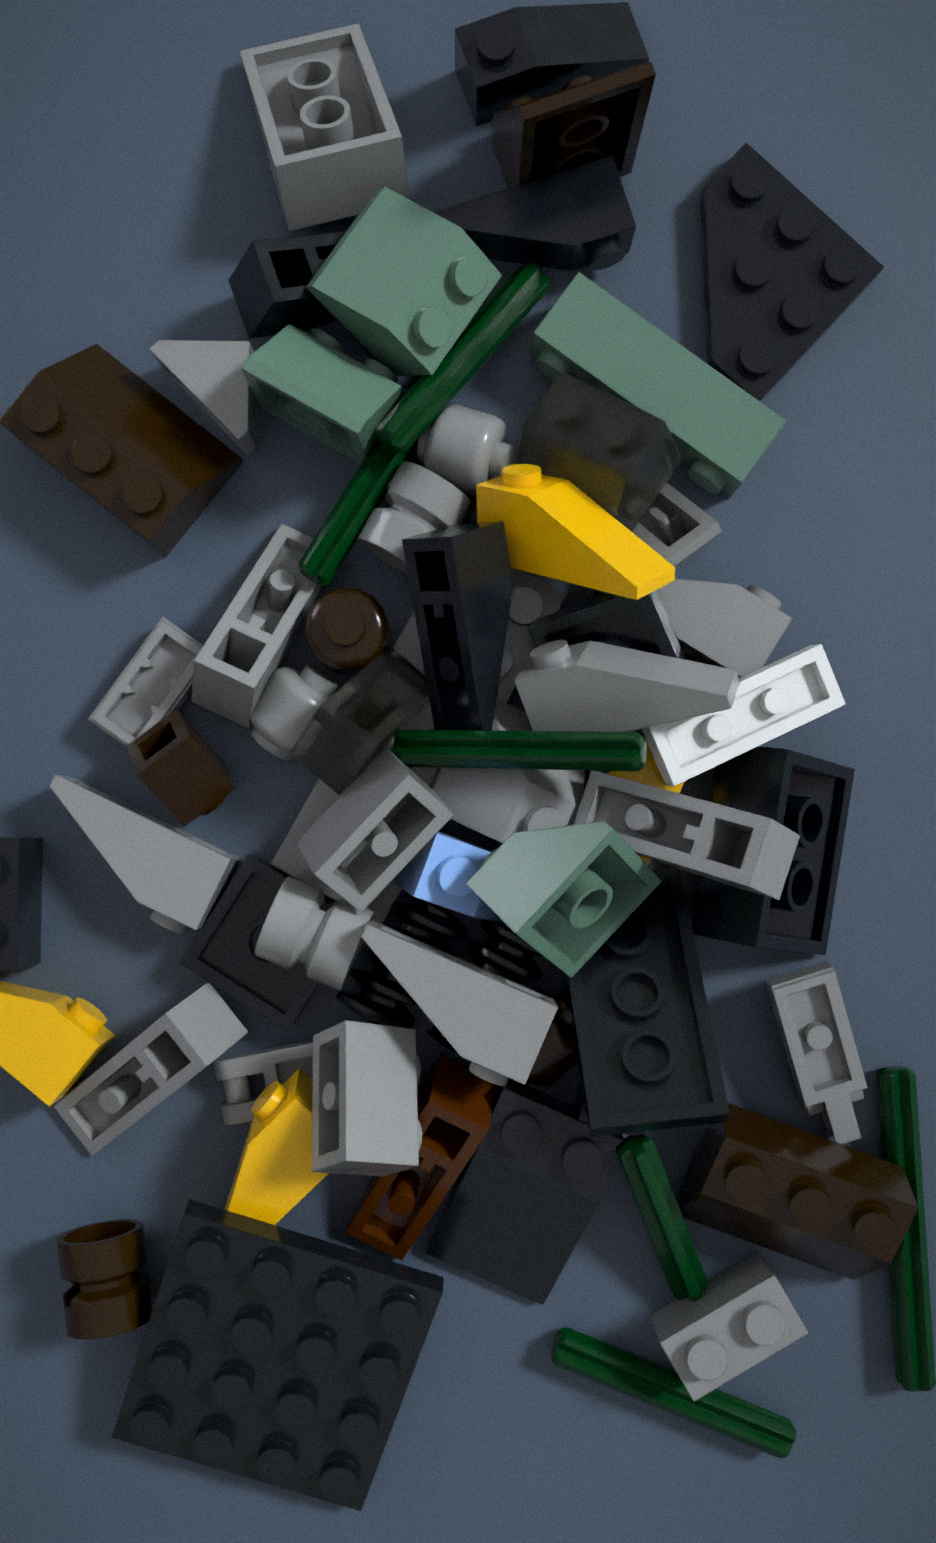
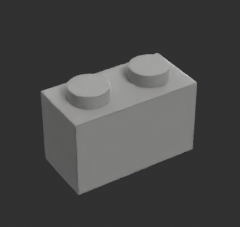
M385 748L296 844L313 874L362 913L454 814L430 786L390 750Z
M345 1020L313 1036L312 1172L384 1177L419 1166L422 1127L418 1120L417 1083L420 1077L421 1063L416 1053V1029Z
M758 1251L710 1279L701 1290L702 1297L698 1300L692 1301L689 1297L681 1300L677 1299L650 1315L658 1340L693 1401L698 1400L808 1334L807 1329L775 1274Z

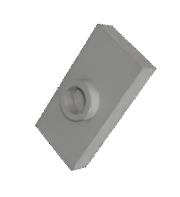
M162 617L88 720L126 747L174 710L181 708L192 693L194 660L204 645Z

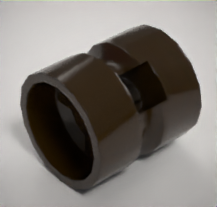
M119 1219L88 1224L65 1232L57 1238L61 1279L73 1283V1286L63 1294L68 1336L75 1339L106 1338L132 1331L149 1322L152 1314L150 1284L148 1279L142 1278L141 1274L137 1273V1270L147 1261L143 1224L141 1221Z

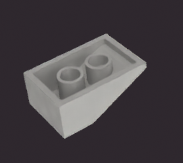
M359 23L240 50L272 175L289 231L305 227H318L330 221L359 215L378 187L386 186L410 199L402 135Z

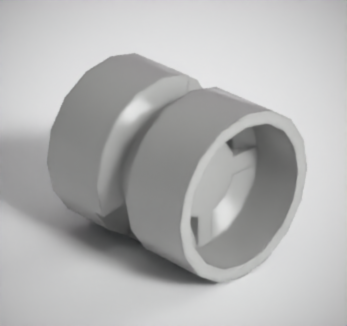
M404 461L400 464L387 486L388 491L385 497L390 504V508H374L356 539L374 556L408 575L402 539L450 525L462 524L472 507V502L464 493L444 478L420 465Z
M288 876L279 889L263 924L256 944L255 956L286 969H290L299 962L305 964L306 976L341 991L364 941L361 936L367 923L372 920L374 911L365 908L361 913L343 898H339L330 905L325 902L322 889Z

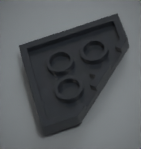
M745 143L707 183L700 197L701 222H704L705 255L703 257L705 308L707 307L709 331L707 359L708 365L761 402L875 280L884 266L748 143Z

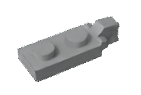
M824 961L765 980L798 1098L803 1103L806 1113L809 1116L820 1113L825 1132L831 1134L837 1143L845 1144L860 1139L861 1134L852 1102L864 1099L863 1089L868 1087L833 966Z

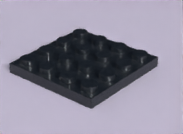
M189 1199L111 1438L361 1511L443 1294L444 1277Z

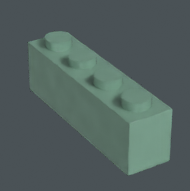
M580 272L577 273L533 333L531 355L536 358L535 364L545 376L561 385H564L567 381L587 395L586 401L595 412L610 421H616L617 418L624 421L638 431L637 439L645 448L663 458H666L668 455L674 457L689 468L687 473L691 480L709 493L718 494L721 491L731 498L787 422Z

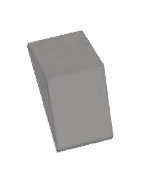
M158 340L150 348V351L161 368L249 457L257 449L258 402L241 368L247 358L254 353L250 341Z
M652 471L601 506L675 567V572L706 551L722 532L718 521Z

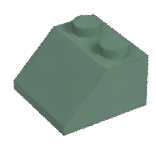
M382 186L377 188L306 288L379 363L389 368L396 376H425L434 374L502 274L461 227L388 187Z
M288 324L252 353L241 368L260 408L362 465L378 440L375 436L376 427L403 398L402 386L397 384L398 377L389 368L375 360L366 359L362 364L342 353L344 350L343 346L335 338L322 330L311 328L309 333H306L294 325Z
M605 821L512 833L499 848L487 855L480 869L466 884L515 934L572 978L662 881Z

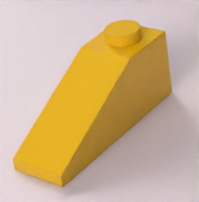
M514 464L504 467L502 475L476 485L477 523L504 521L511 568L638 600L675 580V567L567 479L541 474V467L537 465Z
M0 981V1066L49 1107L70 1093L116 1035L104 1026L107 1022L105 1015L85 999L77 997L75 1000H72L66 995Z
M300 1068L283 1084L278 1081L272 1082L254 1102L251 1108V1113L254 1115L224 1210L276 1225L329 1174L312 1172L313 1079Z

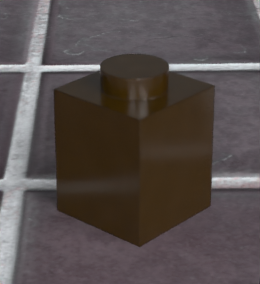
M178 708L126 746L136 775L184 827L199 815H206L217 809L224 801L226 795L236 788L222 759Z

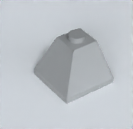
M496 699L492 731H533L526 712ZM438 767L430 787L454 814L451 820L504 843L512 833L573 825L584 794L585 770Z

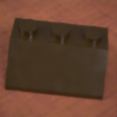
M98 344L39 371L0 418V424L20 442L165 557H167L243 463V459Z
M728 1103L730 1115L727 1122L708 1125L676 1198L683 1218L851 1280H855L892 1263L918 1209L917 1202L902 1166Z

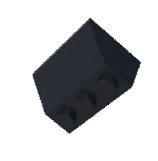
M755 747L716 766L713 774V803L771 818L800 835L780 900L700 876L698 890L693 899V935L756 948L826 955L855 769L789 749Z

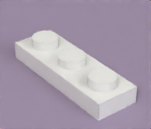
M822 644L809 645L739 678L740 683L731 709L642 728L665 785L676 786L846 705Z

